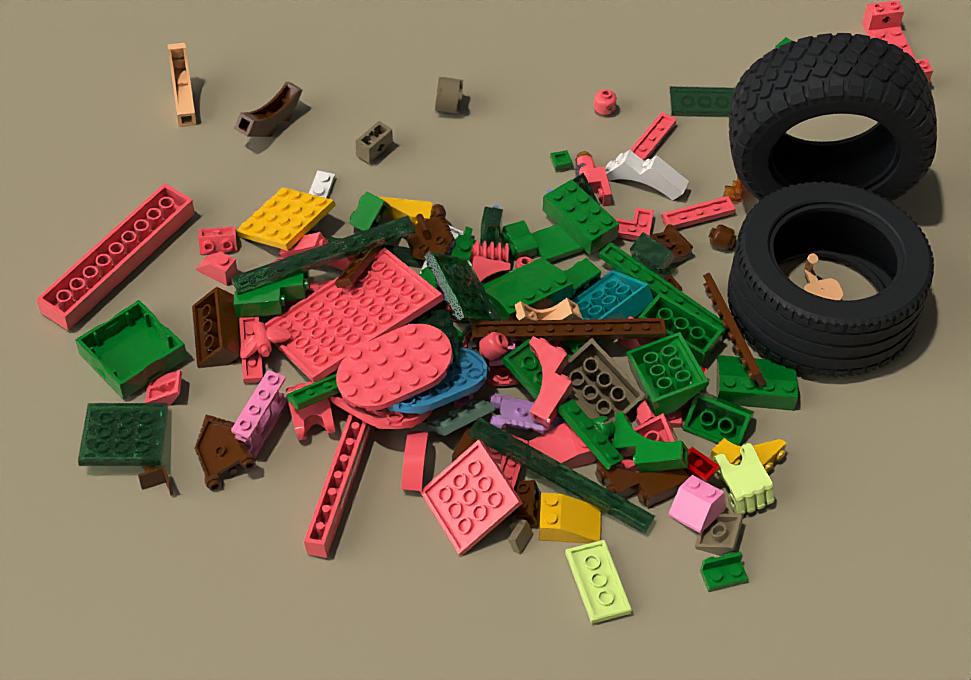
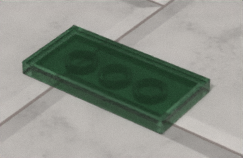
M670 86L671 116L729 117L735 88Z

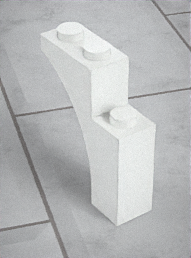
M631 150L624 154L621 153L615 161L611 160L605 167L608 181L617 179L638 181L659 190L672 201L684 193L689 182L659 156L656 155L652 159L648 158L644 161Z

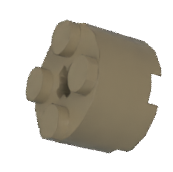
M439 77L435 111L459 114L460 104L457 103H460L462 99L463 80Z

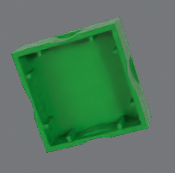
M140 300L117 313L109 321L94 327L75 339L79 354L123 400L188 359L185 344L169 328L162 325Z

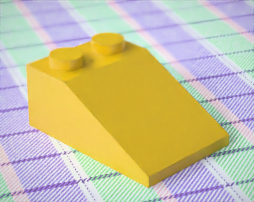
M541 493L539 541L588 544L600 541L601 507L564 494Z

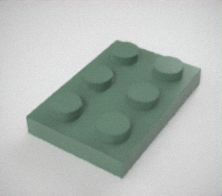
M472 398L465 402L466 405L454 407L449 410L448 414L432 418V422L428 423L427 427L430 432L445 436L494 411V405L492 402Z

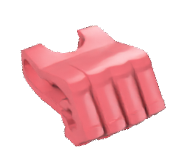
M308 381L306 384L299 383L295 387H287L286 394L310 385L313 382ZM329 398L297 410L289 402L298 441L307 439L306 432L314 424L324 427L327 434L336 432Z

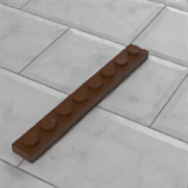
M710 272L703 275L706 281L703 285L708 294L712 293L709 297L714 306L718 305L715 309L719 317L725 318L721 321L726 330H731L728 332V335L733 343L737 342L734 347L739 356L743 354L744 357L741 360L746 369L750 368L747 372L752 382L756 380L759 387L767 384Z

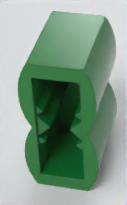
M524 220L503 226L501 239L503 243H508L511 257H514L517 261L520 257L537 255L538 245Z

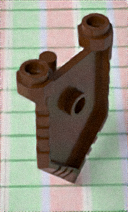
M435 204L431 210L432 218L425 221L423 215L418 214L416 216L418 225L412 227L410 222L402 221L399 223L398 230L407 239L413 258L441 264L454 237L445 218L446 211L443 205Z
M206 414L202 424L203 428L200 430L201 433L198 435L199 438L194 449L199 456L198 459L201 466H203L202 469L205 471L206 487L211 491H216L220 489L222 483L220 474L229 470L230 474H236L238 471L236 464L238 463L244 469L250 470L255 467L256 458L244 448L243 441L235 439L236 434H233L231 431L235 424L234 422L221 420V418Z

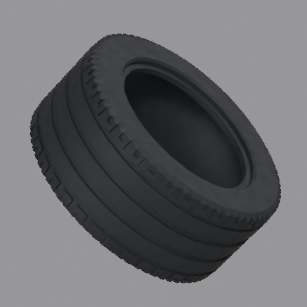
M821 181V183H798L797 185L783 187L782 190L778 189L775 193L772 192L769 196H765L763 200H760L758 204L751 208L743 221L738 234L729 275L728 304L735 322H737L738 328H740V332L745 334V338L750 340V343L755 345L757 350H761L770 359H775L777 363H783L786 367H792L793 370L798 369L800 372H808V374L814 373L817 376L825 375V377H829V375H833V377L840 375L846 377V375H861L862 372L868 373L870 370H876L877 367H883L884 364L887 365L890 360L893 361L896 356L898 357L911 341L932 284L934 273L933 252L928 244V239L925 238V233L922 232L921 227L917 226L918 223L913 221V218L908 216L906 211H902L901 207L894 205L895 203L892 201L889 202L887 198L880 197L881 195L874 194L872 191H866L864 188L860 189L857 186L852 187L849 184L843 185L838 182L837 184L833 182L825 183V181ZM811 253L820 257L836 259L855 267L865 274L876 286L879 293L864 299L849 301L823 298L807 292L794 284L782 272L779 265L791 259L807 257Z

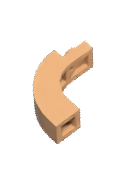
M568 298L554 307L543 310L534 309L521 301L515 304L516 317L519 321L583 319L578 304Z

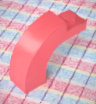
M408 431L401 489L422 491L425 458L429 442L428 432Z

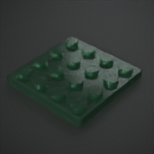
M429 252L424 256L427 261V267L433 272L436 278L435 282L442 289L444 299L450 304L453 310L452 314L456 320L467 323L501 321L468 259Z
M88 403L78 457L79 466H161L168 403Z

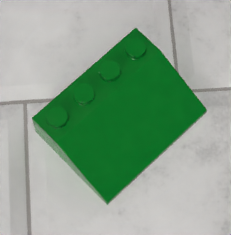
M541 257L479 286L478 290L502 321H519L516 317L515 304L521 301L538 310L551 308L566 298H572L573 282L563 270Z
M681 332L626 352L630 369L641 390L645 393V397L656 417L661 414L667 415L675 412L709 384Z
M717 355L716 397L739 406L794 411L798 399V381L796 371L792 367H786L783 363H777L776 360L754 358L767 383L759 387L756 380L752 382L747 372L750 368H745L741 360L742 357Z

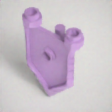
M497 393L494 395L490 394L488 402H492L496 410L500 408V415L492 416L490 420V428H493L495 431H501L506 427L524 431L532 429L543 434L566 422L557 416L548 428L531 419L529 411L535 402L510 398Z

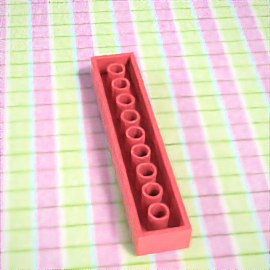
M164 183L36 298L40 313L69 331L194 215L193 200Z

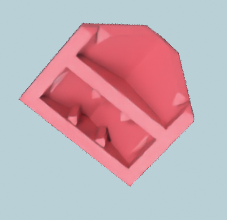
M177 370L165 374L147 384L145 403L147 405L171 406L180 394L182 372Z

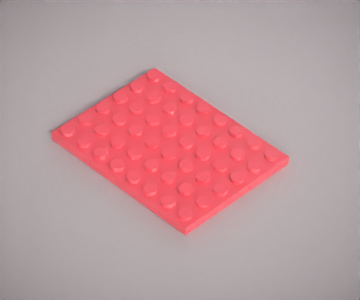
M383 248L353 285L337 288L335 285L336 278L306 297V299L301 300L282 314L266 322L265 325L267 330L270 327L280 326L291 333V339L273 344L314 383L337 370L342 360L352 349L405 326L430 308L435 307L444 298L442 293L389 250Z

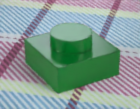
M568 150L550 153V159L555 171L572 168L573 162Z

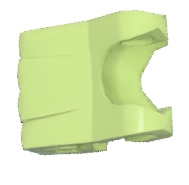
M751 443L742 445L740 449L742 456L740 465L731 464L724 454H716L713 458V461L721 467L717 474L731 491L728 494L727 500L731 509L736 514H745V510L747 513H752L756 511V508H764L765 503L768 505L775 502L773 483Z

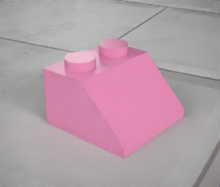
M692 475L679 487L669 511V516L701 534L726 509L724 492Z

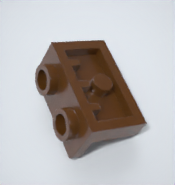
M535 480L516 481L514 490L523 504L512 512L513 518H523L529 523L531 528H538L541 492Z

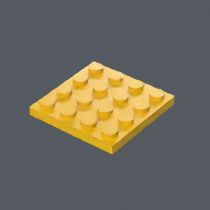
M283 187L271 199L267 200L259 210L255 211L248 220L243 222L236 230V234L244 239L288 251L336 205L332 199Z

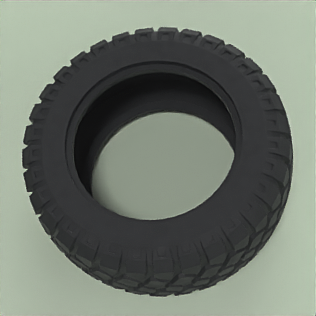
M827 33L819 34L817 37L808 36L800 38L797 42H788L763 55V58H759L750 66V69L745 71L734 89L731 100L729 141L733 164L742 185L759 201L763 200L765 196H769L770 193H775L778 189L782 190L783 187L797 185L798 183H821V181H825V183L833 182L837 184L838 182L843 185L849 184L852 187L857 186L860 189L864 188L866 191L881 195L880 197H885L891 202L906 194L907 191L919 183V180L926 175L929 167L932 165L936 153L937 118L927 77L919 63H916L910 54L903 52V49L888 44V41L879 38L870 39V36L862 34L852 36L851 33H837L836 35ZM831 114L860 115L878 122L861 134L837 141H809L786 133L789 129L803 121Z

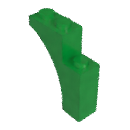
M304 259L296 260L286 274L267 285L249 290L235 291L234 308L237 318L282 314L283 306H286V300L306 299V291H309V281L307 278H310L309 266H305Z
M624 412L616 413V419L613 422L615 433L612 445L622 457L633 456L634 465L642 473L688 468L689 449L682 440L662 442L648 439L633 429L631 421Z

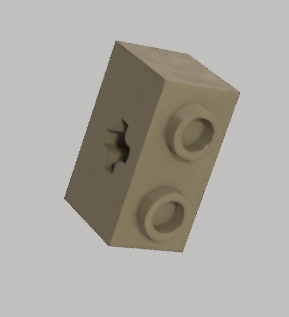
M378 121L356 140V155L370 164L393 144V130Z

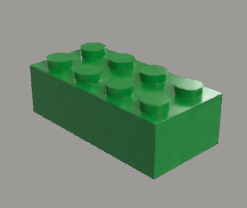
M572 179L543 196L542 210L589 255L618 238L620 223Z
M661 293L655 297L639 316V318H664L665 337L681 332L700 367L704 365L722 341L724 329Z

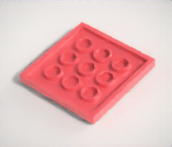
M479 439L420 491L460 555H464L523 504L483 441Z

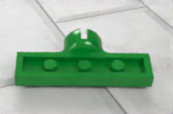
M574 400L561 405L557 409L558 413L607 470L617 466L624 460L608 440L614 434L613 422L604 423L609 420L608 417L599 416L591 419Z

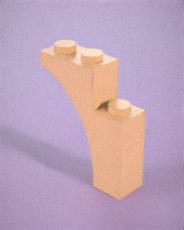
M185 43L168 44L179 127L196 125Z

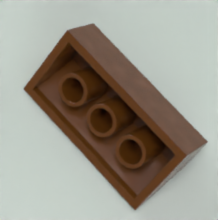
M215 287L192 305L197 367L199 368L229 365L240 356L234 294Z

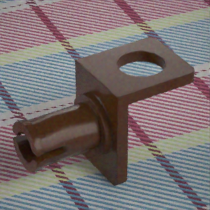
M148 458L150 465H148L145 459L142 462L145 472L138 475L142 490L166 483L170 495H174L165 466L156 468L153 459Z

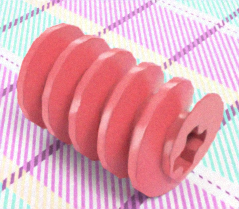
M476 240L472 247L471 263L474 256H482L496 261L502 260L508 263L510 252L508 243L502 248L500 242L497 247L494 246V242H491L488 247L486 241L480 246L479 240Z

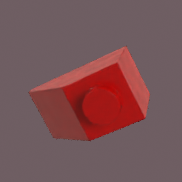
M691 447L688 455V468H684L689 477L693 475L707 482L721 467L694 447Z

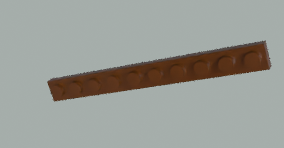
M664 318L475 321L471 323L473 342H480L482 338L491 332L503 334L508 341H527L529 338L532 339L533 336L545 340H590L591 338L640 339L665 338L666 336Z

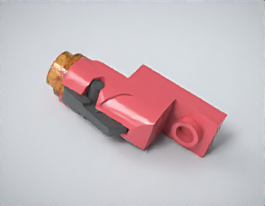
M582 151L578 153L575 159L576 182L581 184L587 194L597 193L598 199H601L603 206H610L611 190L605 167L597 168L589 152Z

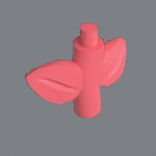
M257 322L253 325L255 335H251L243 341L240 356L242 359H245L258 350L262 356L267 357L272 349L271 343L287 341L292 338V335L283 327L274 326L267 330L264 323Z

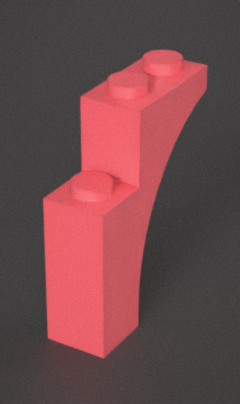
M321 232L304 235L288 251L281 249L279 254L285 259L288 258L293 265L296 260L304 259L305 263L328 265L344 271L359 252L349 240L330 244Z
M474 256L470 266V274L453 271L449 283L445 319L463 323L467 314L468 302L478 291V287L509 273L511 263Z
M533 336L529 344L531 351L536 355L542 366L543 379L540 393L529 412L531 419L549 428L558 414L557 409L565 403L573 390L571 379L561 374L569 361L567 353L563 348L554 347L543 338L538 339Z

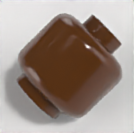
M719 224L716 229L712 227L708 238H711V246L726 251L728 248L732 249L737 236L733 229Z

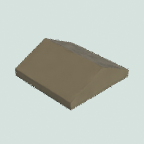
M720 514L701 534H698L695 548L715 555L733 551L739 535L743 514Z

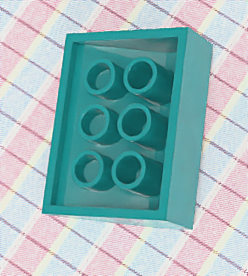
M612 270L571 301L578 304L583 319H628L630 316L635 318L654 299L649 284ZM594 339V341L597 342V343H599V344H600L601 342H603V341L606 340V339Z

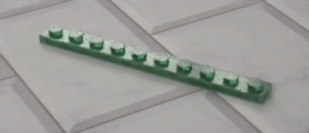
M405 216L231 277L237 294L241 295L416 233L415 227L409 216Z
M480 417L469 430V436L483 441L485 445L643 534L647 532L655 518L653 514Z

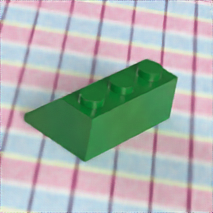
M700 391L693 399L682 429L716 443H720L725 438L729 442L740 446L755 412Z

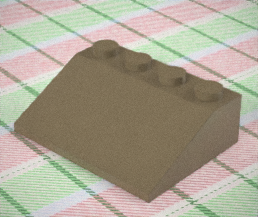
M593 338L568 359L569 362L561 373L572 381L573 390L568 398L574 400L591 419L599 416L608 417L609 420L604 422L605 424L614 422L616 413L624 412L625 415L629 413L646 396Z

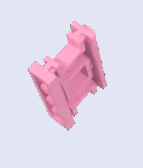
M270 370L262 378L231 429L232 433L236 434L235 439L243 441L244 448L251 452L255 458L288 405V400L283 398L284 393L279 392L285 381V376Z

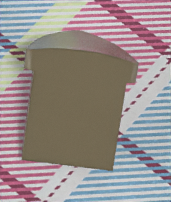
M515 519L509 524L513 532L508 540L513 551L521 553L533 534L526 520Z

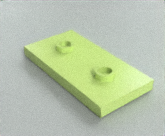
M605 540L565 550L591 624L632 613Z

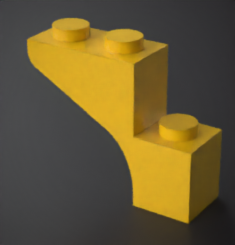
M724 438L711 450L710 459L713 461L714 455L724 454L731 464L740 465L742 460L740 449L742 446H737ZM782 439L753 445L767 473L773 467V463L782 460L786 454L785 447L787 443Z

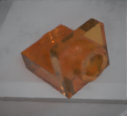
M738 176L736 181L733 180L732 186H725L723 197L729 196L730 200L735 202H741L744 187Z

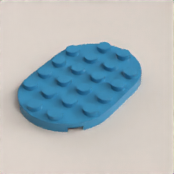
M461 347L458 350L452 348L453 362L450 364L447 375L441 382L422 393L388 407V410L425 414L430 410L477 392L487 378L485 360L478 353L470 349Z

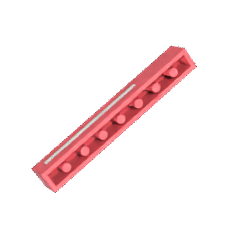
M350 413L304 540L308 555L328 557L373 427Z

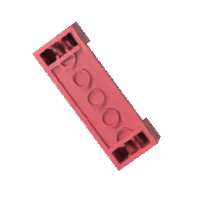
M899 0L867 4L862 21L867 36H870V39L879 38L888 41V44H894L903 49V52L910 54L923 69L929 83L933 69L928 59L916 60L900 27L904 10Z

